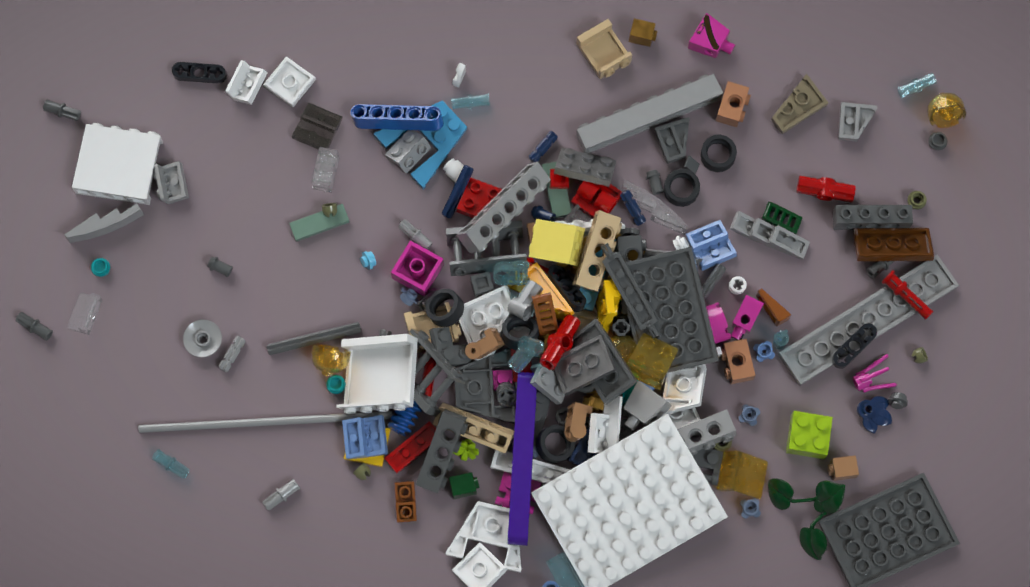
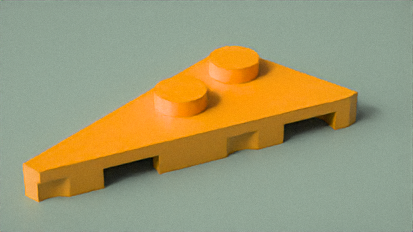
M537 262L506 283L510 289L520 293L527 281L532 280L543 288L541 294L551 292L555 310L566 315L575 314Z

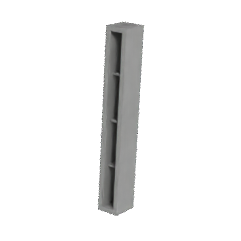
M706 74L699 77L695 82L691 83V81L682 84L680 88H671L660 96H651L643 103L636 102L628 109H619L608 117L601 116L596 119V122L591 124L584 123L578 127L576 136L584 153H591L722 99L723 92L715 75L708 76Z

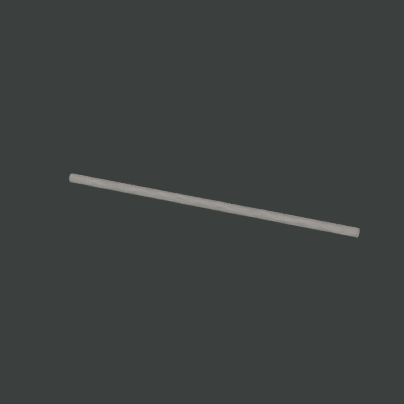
M392 411L139 425L138 429L139 433L308 424L342 422V420L352 418H367L383 415L384 419H391Z

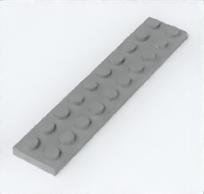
M938 254L934 256L933 261H926L900 277L902 281L907 282V287L927 306L959 286ZM885 286L785 348L778 355L799 386L833 366L832 357L834 353L862 325L866 323L873 324L877 329V335L874 338L876 339L918 312L902 297L894 295L892 289ZM864 329L865 333L861 337L862 340L871 334L872 331L870 329L867 331ZM852 341L849 343L851 350L857 351L860 349L858 342ZM845 352L843 356H838L837 361L839 362L842 359H844L848 355V353Z

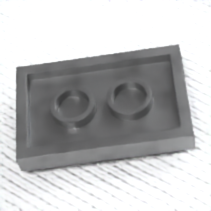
M561 148L554 174L609 187L616 160L575 151L571 148Z
M601 334L563 353L554 369L562 392L566 396L617 371L605 337Z

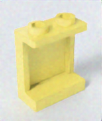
M536 219V223L533 226L532 243L529 246V257L578 266L585 228Z

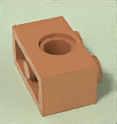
M727 82L717 114V122L737 127L739 122H743L746 112L742 110L744 105L748 106L751 97L748 94L749 87ZM735 102L739 107L734 108L730 103Z
M747 339L724 343L721 350V359L726 363L727 368H724L726 379H730L731 384L753 380L755 378V371ZM738 358L742 364L736 366L732 363V359Z

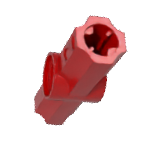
M799 176L796 193L816 196V198L823 201L835 199L853 203L856 186L838 183L834 179L827 177L816 179Z
M566 315L556 333L548 336V347L540 358V364L543 367L554 370L563 353L572 348L573 336L581 323L578 318Z

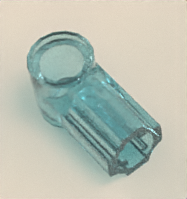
M522 336L519 340L517 351L508 361L509 367L518 373L523 371L533 357H539L544 350L543 341Z

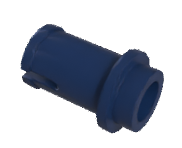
M540 205L534 206L531 210V216L535 220L540 219L551 222L556 220V214L544 210Z

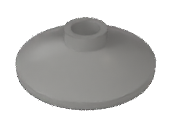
M197 320L186 328L183 335V343L187 351L193 356L208 357L220 348L222 334L219 327L212 321ZM205 337L207 338V341L205 343H201V338Z

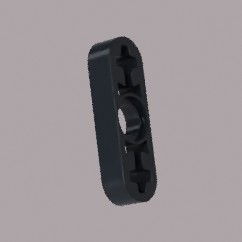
M177 62L172 67V74L178 81L220 84L227 78L225 68L217 64ZM180 68H183L185 72H182L181 75H179L177 71H180ZM197 69H203L204 75L196 77L194 72ZM217 71H220L222 75L216 78L215 74Z
M558 265L550 266L547 277L574 312H581L586 304L585 296L577 286L572 285L573 280L563 267ZM562 286H568L571 291L563 290Z
M870 323L862 325L834 353L832 357L833 365L839 369L847 367L874 340L877 335L876 327ZM864 329L866 331L870 329L872 331L871 334L862 340L861 337L865 333ZM852 341L858 342L860 349L857 351L851 350L849 343ZM845 352H847L848 355L844 359L845 363H839L837 361L838 356L841 357L845 354Z

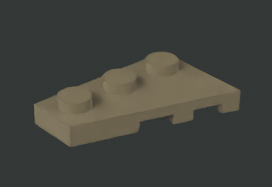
M806 74L771 120L781 134H784L827 106L828 101Z

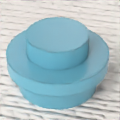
M371 251L362 252V257H360L362 266L368 270L373 269V266H376L374 254Z

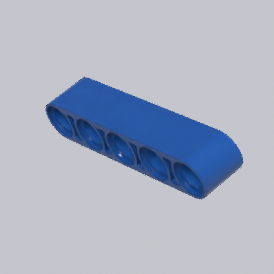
M358 104L353 106L350 111L355 126L360 129L437 131L444 125L441 111L435 106Z

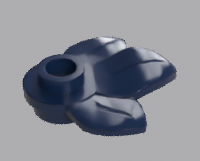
M876 396L871 400H863L858 404L857 413L863 420L864 428L870 433L875 434L878 425L887 426L892 424L891 414L886 410L889 405L888 399ZM866 406L869 408V413L865 410Z

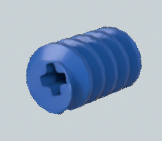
M414 401L413 407H407L404 411L394 410L397 416H391V420L394 423L389 422L387 424L388 428L402 436H406L405 432L411 433L408 425L415 426L411 419L419 418L415 414V412H422L419 405Z

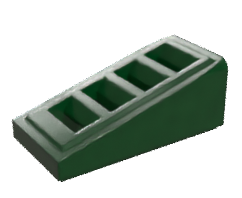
M768 201L761 220L773 226L779 225L797 234L803 217ZM771 211L774 212V215H773L772 218L769 217V214H770ZM778 213L781 214L779 221L776 220ZM785 216L789 217L786 224L783 223ZM792 219L796 220L793 228L790 227Z

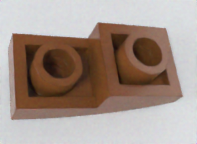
M414 481L395 482L397 523L417 521Z

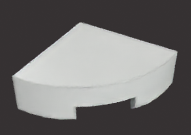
M462 63L458 64L456 68L457 73L452 82L453 86L458 88L466 73V65Z

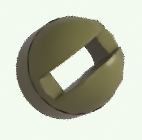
M337 203L323 204V214L329 218V213H332L334 217L337 213Z
M923 347L913 351L912 357L916 356V359L913 360L914 362L921 364L928 361Z
M363 463L353 474L360 480H366V476L370 477L371 471Z

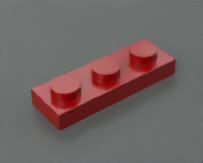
M429 421L384 458L396 474L430 447L436 431L434 425Z

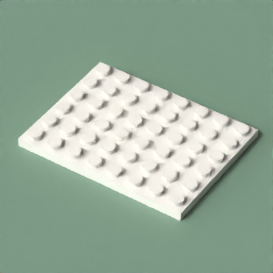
M668 414L531 492L585 587H608L728 517Z

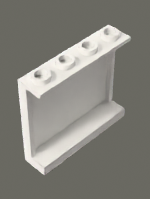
M99 123L86 124L72 184L75 194L150 205L151 197L149 193L155 170L154 165H156L159 146L163 144L161 136L151 131L142 133L137 129L123 130L118 126H111L110 128L103 127Z
M409 334L342 339L341 347L348 350L344 404H339L336 408L344 410L346 414H355L356 411L372 413V410L388 412L389 409L393 408L397 411H404L407 407H413L418 338Z

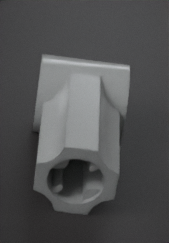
M528 280L518 297H514L508 304V312L524 321L528 320L533 313L532 296L540 295L543 288L536 282Z

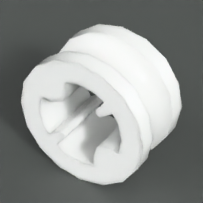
M736 276L731 279L728 287L731 293L739 295L744 292L747 283L744 278ZM735 281H738V284L739 282L742 284L740 290L733 287Z

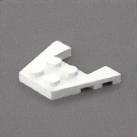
M699 365L667 373L663 398L671 405V408L665 414L701 406L707 370L705 366Z
M478 501L447 549L446 555L463 559L468 539L508 549L504 566L510 571L521 573L519 545H508L510 508Z

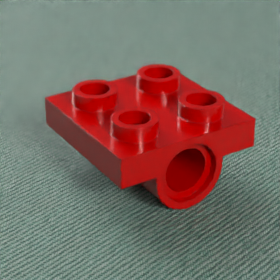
M470 178L456 212L474 218L502 189Z
M583 181L576 195L571 200V204L591 218H594L595 212L599 210L610 214L621 199L620 194L622 191L612 184L608 187Z

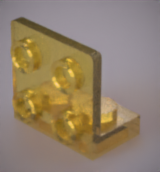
M643 333L627 365L637 380L660 390L665 376L678 353V348L656 338L652 339V336Z
M740 451L724 452L716 490L722 492L736 491L756 499H761L768 462Z

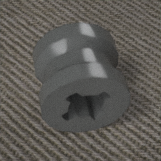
M503 382L497 386L498 402L503 406L514 404L516 401L514 385L509 382Z

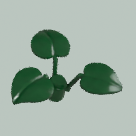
M778 478L770 479L768 481L769 497L776 508L786 510L790 507V502L814 501L815 510L821 514L810 524V528L803 527L801 529L799 538L805 552L812 558L821 560L827 548V540L824 533L820 529L814 528V526L827 513L832 514L839 510L844 498L845 485L824 480L816 486V497L793 499L794 490L789 483Z

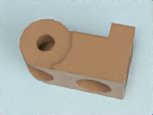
M496 328L485 330L486 337L477 342L469 343L466 346L465 353L468 358L481 359L505 345Z
M578 402L568 406L564 435L568 441L575 442L586 435L585 421L586 417L591 415L593 407Z

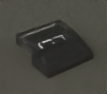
M308 103L301 114L300 122L292 133V139L326 153L343 117Z

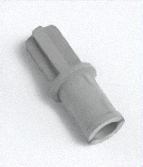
M406 219L399 224V229L411 238L410 241H414L427 250L432 246L433 242L421 233V229L418 230Z
M292 479V481L280 489L277 488L275 493L263 500V505L269 511L282 501L286 502V498L299 490L300 487Z

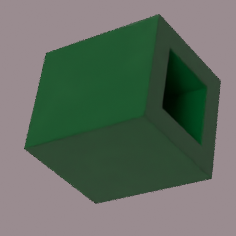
M472 472L449 477L454 499L476 495V489L480 488L478 478L473 477Z

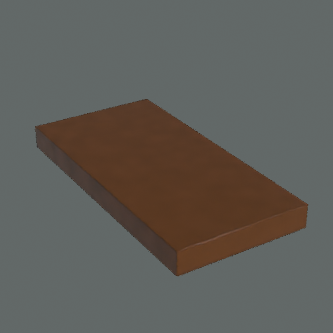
M853 228L857 261L934 260L929 228Z

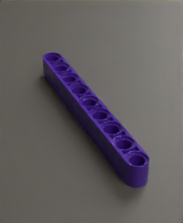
M518 372L508 545L528 546L537 389L530 384L534 373Z

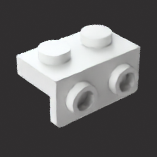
M241 60L228 84L226 93L234 101L252 105L267 72L264 69L249 66L245 61Z

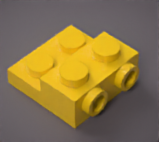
M612 279L604 280L596 299L597 318L606 332H608L609 327H612L613 318L617 316L619 301L623 299Z

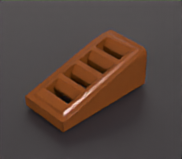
M762 288L758 290L756 297L760 302L764 303L763 308L775 326L778 327L790 319L791 314Z
M551 292L532 296L539 334L545 335L556 332L558 324ZM547 301L549 302V303H547V304L538 305L539 303H543V302H547Z

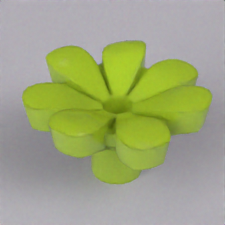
M468 438L465 441H461L458 453L454 452V454L457 456L462 455L461 460L467 461L468 457L476 459V455H479V449L475 448L476 444Z

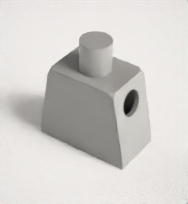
M638 381L624 406V409L631 415L625 422V425L632 431L636 429L640 422L647 426L664 415L671 408V405L664 398Z

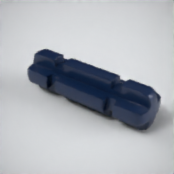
M549 131L546 138L535 148V152L532 151L529 155V160L533 163L538 162L541 159L540 156H543L552 146L551 144L557 140V134Z
M626 190L622 192L620 197L623 202H626L625 206L631 217L634 216L635 224L639 226L645 223L646 218L643 214L641 215L642 211L636 200L632 199L631 191Z

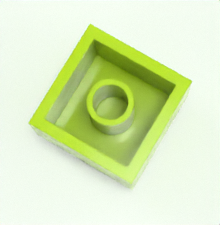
M793 411L790 418L786 453L825 459L829 450L833 417Z

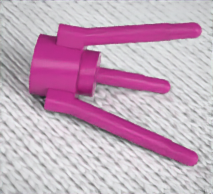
M885 354L862 371L855 373L856 376L852 377L858 391L863 390L865 393L870 390L897 386L896 383L870 386L872 384L871 378L888 371L889 367L878 370L870 375L866 373L888 358V354Z

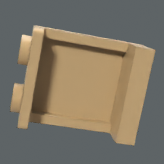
M609 19L577 37V46L600 79L610 77L615 73V70L620 67L625 68L631 63L632 53L627 52L612 30V23Z
M445 302L444 306L437 308L436 316H443L450 312L452 307H450L449 302ZM411 311L404 313L409 335H412L409 332L411 329L416 331L422 330L429 336L428 340L431 342L429 330L432 328H442L435 325L424 311L414 314ZM459 324L449 326L452 343L459 342L458 336L461 335ZM420 345V347L417 349V353L426 350L423 348L422 345Z

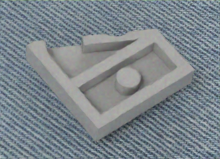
M841 102L838 140L857 142L876 112L877 106Z

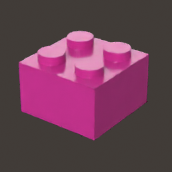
M409 241L392 269L391 277L400 284L425 296L444 266V260L420 245Z

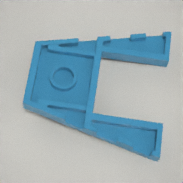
M443 100L432 105L440 109L444 121L443 127L437 131L419 130L437 150L433 156L411 173V177L422 189L426 187V184L435 175L439 166L448 157L449 152L467 130V126ZM382 129L375 132L374 137L385 149H388L407 130Z

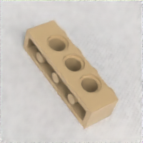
M600 210L595 212L572 285L592 292H598V289L602 288L604 282L602 277L604 271H607L602 261L606 258V255L603 251L602 256L597 257L594 251L596 247L601 248L606 243L614 251L616 246L614 239L616 234L620 233L622 227L620 217ZM603 228L608 231V237L606 239L602 238L600 235V232ZM591 265H594L597 269L594 276L589 273Z
M444 402L440 405L439 409L441 412L435 417L433 425H438L442 412L445 409L467 417L465 423L468 424L465 435L461 434V436L506 454L514 436L513 430Z

